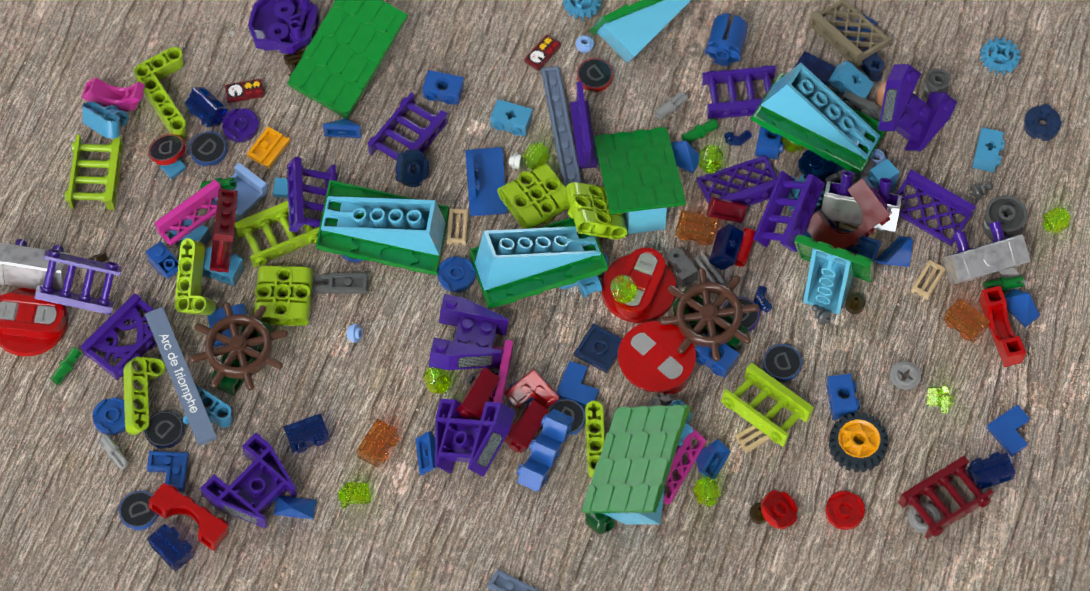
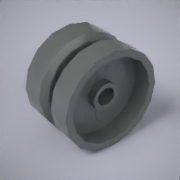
M1002 195L992 199L986 207L982 221L985 235L993 241L989 224L1000 220L1005 237L1021 235L1028 214L1025 205L1013 196Z

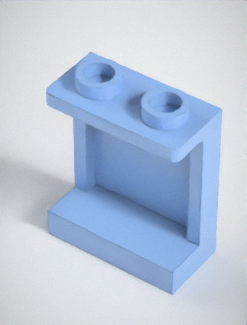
M240 163L234 167L235 174L232 177L236 180L231 181H237V188L234 189L238 191L236 222L240 221L268 193L267 184ZM218 197L212 200V205H217Z

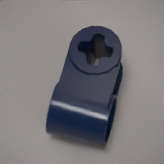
M869 47L861 49V51L865 52L869 50ZM877 52L862 60V65L859 67L864 74L873 82L881 80L884 62Z

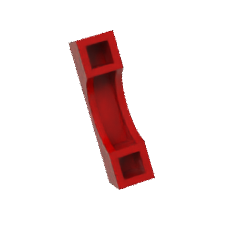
M1001 286L982 290L979 303L1003 366L1008 367L1023 363L1026 351L1020 336L1015 335L1011 328L1007 314V302Z
M163 482L149 499V509L164 519L178 514L191 517L199 527L198 541L213 551L216 550L228 535L229 525L223 518L215 517L209 509L204 506H198L191 497L183 496L172 485L168 486Z

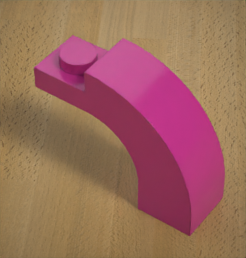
M95 77L86 82L81 98L88 102H96L103 107L115 105L120 111H132L137 108L138 102L143 98L145 85L137 82L129 87L119 88L111 86Z

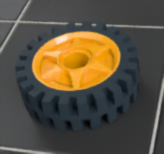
M855 412L854 415L849 413L846 417L842 416L839 421H836L829 436V449L831 456H834V461L839 462V466L842 468L846 466L848 471L854 469V472H859V470L866 472L868 468L872 470L875 465L878 466L887 452L888 434L885 432L886 428L884 425L881 426V422L878 419L875 421V417L872 415L867 417V413L859 415V412ZM860 440L863 444H856L854 441Z

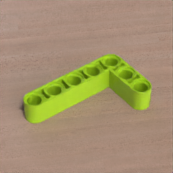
M171 47L135 66L134 75L136 82H141L145 85L143 89L144 95L170 134L178 135L184 139L188 135L186 122L159 82V80L182 69L185 64L181 49Z

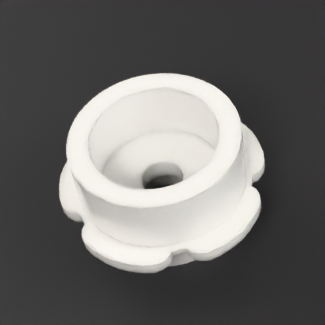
M516 152L510 156L509 166H512L514 171L515 169H521L523 155Z

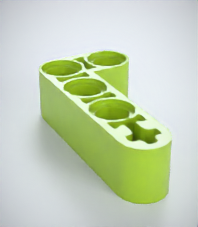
M190 238L184 239L180 245L175 308L178 312L189 315L208 316L214 313L216 303L213 299L201 296L205 246L202 242Z
M135 357L124 366L125 429L130 435H138L149 426L148 380H154L164 373L165 364L160 359ZM133 365L137 367L138 371L134 370ZM151 366L155 368L156 373L152 371ZM133 384L137 385L138 390L134 388ZM134 402L138 404L139 409L134 406Z
M590 401L585 408L587 472L591 478H593L595 471L592 466L596 465L599 461L604 445L603 406L598 401ZM592 412H596V419H592ZM591 429H598L599 432L593 433V432H591L590 430H591ZM592 447H599L600 450H598V451H593L591 448H592Z

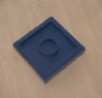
M593 323L575 350L574 356L608 373L618 358V349L622 338Z

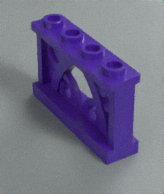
M136 293L81 345L83 354L113 376L115 380L123 377L125 364L135 357H143L148 350L153 349L156 345L152 331L148 330L149 324L143 325L147 321L146 317L141 318L138 312L142 309L148 313L154 309ZM128 320H131V325H125V323ZM137 327L135 344L117 346L118 335L116 332L119 329L132 330ZM111 337L114 338L112 345L111 341L107 342ZM97 351L106 353L104 360L96 354ZM111 354H114L113 359L115 363L118 358L122 359L116 366L109 364Z

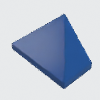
M347 119L323 124L324 136L361 138L362 136L360 125Z
M687 141L671 142L676 166L694 174L702 157Z
M899 236L875 260L876 263L910 267L912 238Z
M1012 289L1004 296L1007 302V310L1025 328L1039 318V312L1030 293Z
M429 431L415 439L419 475H424L436 468L435 436Z
M715 440L699 453L696 459L698 472L710 483H713L731 451L720 440Z
M279 496L276 499L274 515L313 520L317 501L314 499Z

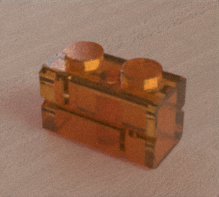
M682 210L676 227V236L683 241H696L702 246L713 245L719 219Z
M958 298L946 311L943 319L949 328H955L960 332L964 340H970L973 343L987 330L990 320L961 298Z
M376 419L357 448V457L375 467H378L380 463H384L388 458L390 447H395L399 440L397 429L380 419Z

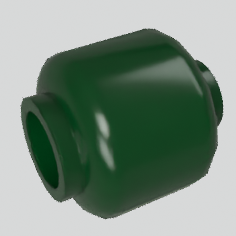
M585 513L586 525L598 534L610 532L615 525V520L603 513Z

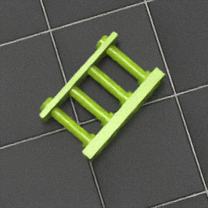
M76 135L75 142H72L73 160L69 187L65 191V201L68 202L70 209H74L75 200H98L106 204L107 210H115L123 153L121 136L113 138L112 143L106 145L83 144L81 136ZM82 151L109 152L111 154L110 159H107V161L81 160ZM80 167L107 168L108 175H105V177L79 176ZM77 183L105 184L106 191H103V193L76 192Z
M288 201L235 222V231L238 238L245 236L254 253L250 256L253 268L263 266L271 260L309 244H316L319 227L313 229L310 225H304L306 233L295 236L294 232L289 231V222L287 220L289 217ZM276 222H281L289 239L278 244L270 228V225ZM259 229H263L271 245L270 248L263 251L260 250L252 234Z
M751 362L747 366L744 375L746 380L734 393L725 389L721 402L725 407L733 410L770 437L773 442L784 447L789 436L787 431L798 419L807 422L811 418L814 407ZM751 385H754L761 392L748 405L740 397ZM767 396H770L777 403L763 416L755 409ZM784 407L793 414L781 427H778L771 420Z

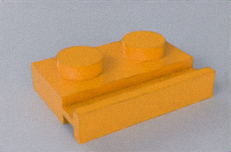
M267 126L246 153L247 157L270 169L289 145L290 138L284 137L283 134Z

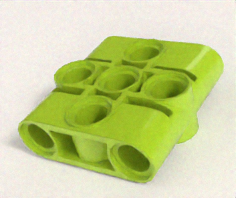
M543 164L530 172H521L517 179L498 188L500 199L523 229H531L542 223H550L555 216L570 208L565 186L547 164Z
M572 182L565 187L570 205L568 215L574 219L578 233L610 239H622L627 235L626 225L622 216L623 213L610 214L604 187Z
M259 267L257 287L255 288L254 314L259 306L264 305L266 311L260 319L264 323L286 326L308 325L310 304L312 302L313 270L308 267ZM301 295H306L304 298H299Z

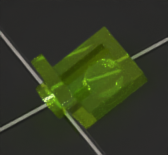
M927 387L926 404L927 406H938L941 414H948L949 407H952L953 397L949 395L947 387Z
M346 482L338 491V500L340 501L341 508H346L349 504H369L371 497L368 483Z

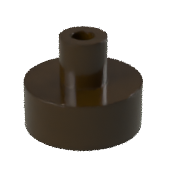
M102 252L88 259L104 262L108 260L106 252Z
M851 294L847 297L845 308L849 313L859 314L864 310L865 300L861 295Z
M761 503L753 504L749 512L750 519L756 524L766 522L761 512Z

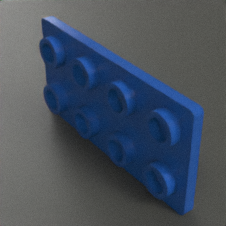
M502 148L466 150L470 216L507 214V207L498 195V188L505 185Z

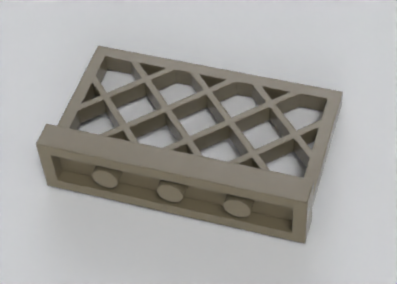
M840 0L820 13L817 11L810 13V27L844 58L854 64L856 68L862 65V60L891 43V40L846 0ZM844 6L848 12H840L837 9ZM834 16V20H826L824 17ZM836 16L847 17V20L836 21ZM849 17L857 18L859 22H848ZM835 26H846L845 31L837 30ZM848 27H857L858 32L847 31ZM869 28L871 33L860 32V29ZM846 37H857V41H850ZM859 37L870 38V42L859 41ZM872 38L881 39L882 42L873 43ZM858 46L869 47V50L862 52Z

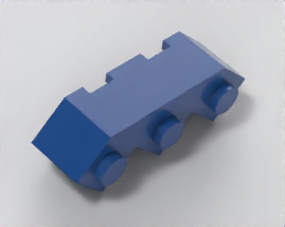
M555 409L548 415L545 414L541 425H543L542 432L537 439L532 440L529 446V450H531L530 457L524 464L521 463L518 468L517 474L519 477L517 483L537 492L541 490L549 477L548 473L551 467L555 465L561 453L560 449L563 442L567 441L575 418Z

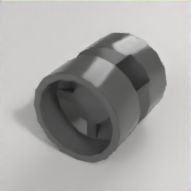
M937 68L927 74L923 91L927 99L931 92L948 93L951 81L949 73L944 69Z

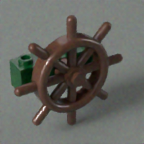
M700 268L698 271L700 284L694 285L689 289L686 288L683 292L673 285L668 287V291L678 298L673 304L675 316L660 318L659 323L661 325L677 323L680 332L685 337V340L678 347L680 354H683L693 343L701 347H711L712 358L717 362L720 360L719 346L726 344L735 351H738L744 343L749 344L751 342L749 329L741 325L742 313L756 312L759 310V305L741 306L740 300L733 292L741 280L739 276H734L729 284L724 286L719 283L708 282L706 270ZM710 293L719 295L713 304H711ZM726 299L732 305L730 308L719 309ZM692 309L698 311L696 313H690ZM686 322H689V325L693 328L692 330L688 327ZM702 331L705 335L708 333L709 336H702L699 333Z
M226 302L223 305L226 317L215 323L212 328L201 323L195 324L197 331L207 335L205 352L191 355L189 361L195 363L208 359L214 369L211 376V386L213 388H218L235 396L244 381L248 390L254 389L252 375L261 371L266 364L276 369L283 368L282 362L271 357L272 341L286 337L288 332L285 329L273 332L271 325L260 321L266 311L264 305L259 306L252 317L244 314L234 315L231 304ZM237 326H242L240 335ZM230 329L232 337L230 338L221 333ZM216 340L226 344V346L214 349ZM223 355L222 361L220 362L216 356Z

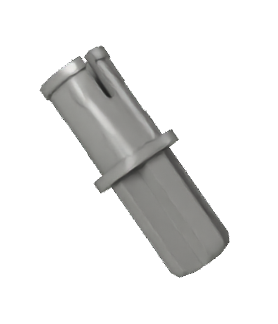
M680 92L672 99H667L666 103L654 110L655 116L662 120L669 113L675 112L677 107L688 100V97L684 92Z
M110 435L103 436L99 444L107 452L108 458L113 459L117 466L124 470L129 466V462L121 453V447L114 443Z

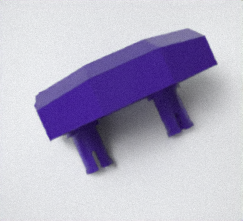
M258 0L253 5L248 22L249 32L256 48L265 51L279 50L280 53L294 54L302 46L309 45L318 29L320 22L319 10L311 0Z

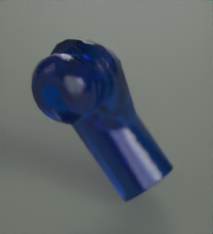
M745 130L739 136H735L731 132H727L724 135L725 142L733 146H741L752 137L749 130Z
M760 285L758 286L754 302L759 305V310L768 313L772 309V304L765 298L767 288Z

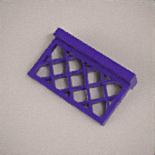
M582 81L576 82V102H570L578 166L579 169L596 168L597 159L589 102L584 99Z
M764 155L697 177L696 182L708 205L711 200L710 197L714 193L720 195V199L751 206L770 199L778 177ZM764 163L765 168L764 170L755 168V166L757 164ZM744 169L747 170L748 173L746 176L738 174V171ZM751 173L760 174L759 180L751 178ZM728 175L731 178L728 182L720 179L721 176ZM764 176H767V177H770V178L773 179V180L768 181V182L762 181L763 178H764ZM735 178L744 180L742 185L732 182ZM711 181L714 183L712 187H708L703 182ZM747 182L756 184L750 188L745 187ZM717 184L726 186L724 191L715 189ZM730 187L738 190V192L732 194L727 193Z
M913 170L909 171L907 178L896 193L897 195H903L901 201L904 200L906 209L899 211V217L951 247L955 243L954 236L950 240L943 235L942 230L953 228L954 234L962 232L976 210L975 205ZM907 185L915 188L916 194L905 196L904 189ZM927 195L931 197L932 203L921 204V196ZM917 197L919 206L909 208L907 199ZM945 205L948 208V212L938 214L936 206ZM933 207L935 215L925 217L923 209ZM920 210L922 218L913 219L910 212ZM961 214L965 219L961 223L954 224L952 215ZM950 216L952 225L941 227L939 218ZM937 219L938 228L931 229L927 227L926 221Z

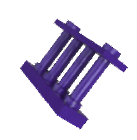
M764 65L756 68L702 73V86L709 85L712 102L707 104V119L752 116L762 99L755 98L753 81L763 80L765 92L767 93L772 85L771 79L775 78L776 66ZM745 81L748 100L738 101L734 82ZM727 83L730 102H719L716 84Z
M411 92L402 99L398 109L379 132L369 139V154L372 156L378 149L397 161L399 153L382 144L388 136L409 149L419 150L424 153L448 124V114L441 110L437 115H433L417 106L414 93ZM411 110L430 121V124L427 128H422L404 116ZM400 123L419 134V138L412 142L395 132L394 129Z
M294 157L288 163L289 231L297 232L304 225L320 227L321 220L306 217L304 215V208L323 212L324 204L305 201L303 192L323 195L326 199L329 180L337 181L338 179L336 165L332 164L326 172L304 168L302 166V158ZM302 175L325 180V188L304 184L302 182Z
M781 171L753 240L764 247H768L770 240L781 241V245L792 252H797L794 243L797 235L804 236L825 183L808 174L805 182H798L786 172ZM791 188L801 190L798 200L788 198ZM784 205L795 207L791 217L781 215ZM777 223L788 224L784 234L774 233Z
M56 249L45 250L43 259L49 260L44 285H37L34 299L111 315L113 302L109 299L114 275H121L122 266H118L115 262L104 263L63 254ZM57 262L68 265L63 289L61 290L53 289L51 286ZM76 266L87 269L83 290L80 294L70 291ZM95 271L106 273L102 295L99 299L90 295Z

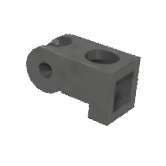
M678 248L669 251L668 266L678 274L677 283L680 287L683 288L697 280L698 270L686 254Z

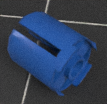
M731 13L720 14L713 21L704 52L705 56L708 54L714 59L713 63L730 66V63L739 62L748 26L746 21L734 14L730 31L729 20Z

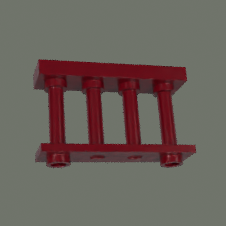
M219 189L210 271L229 273L238 194L236 190Z
M965 456L931 475L900 496L898 501L902 508L908 505L913 506L929 526L925 535L926 539L932 536L938 537L951 524L979 507H986L991 502L990 499L994 492L992 489L984 494L980 491L966 473L969 461ZM955 476L957 478L960 477L976 499L967 503L952 485L951 479ZM939 486L945 487L960 506V509L951 513L935 493V488ZM924 495L928 496L945 518L936 523L921 505L919 498Z

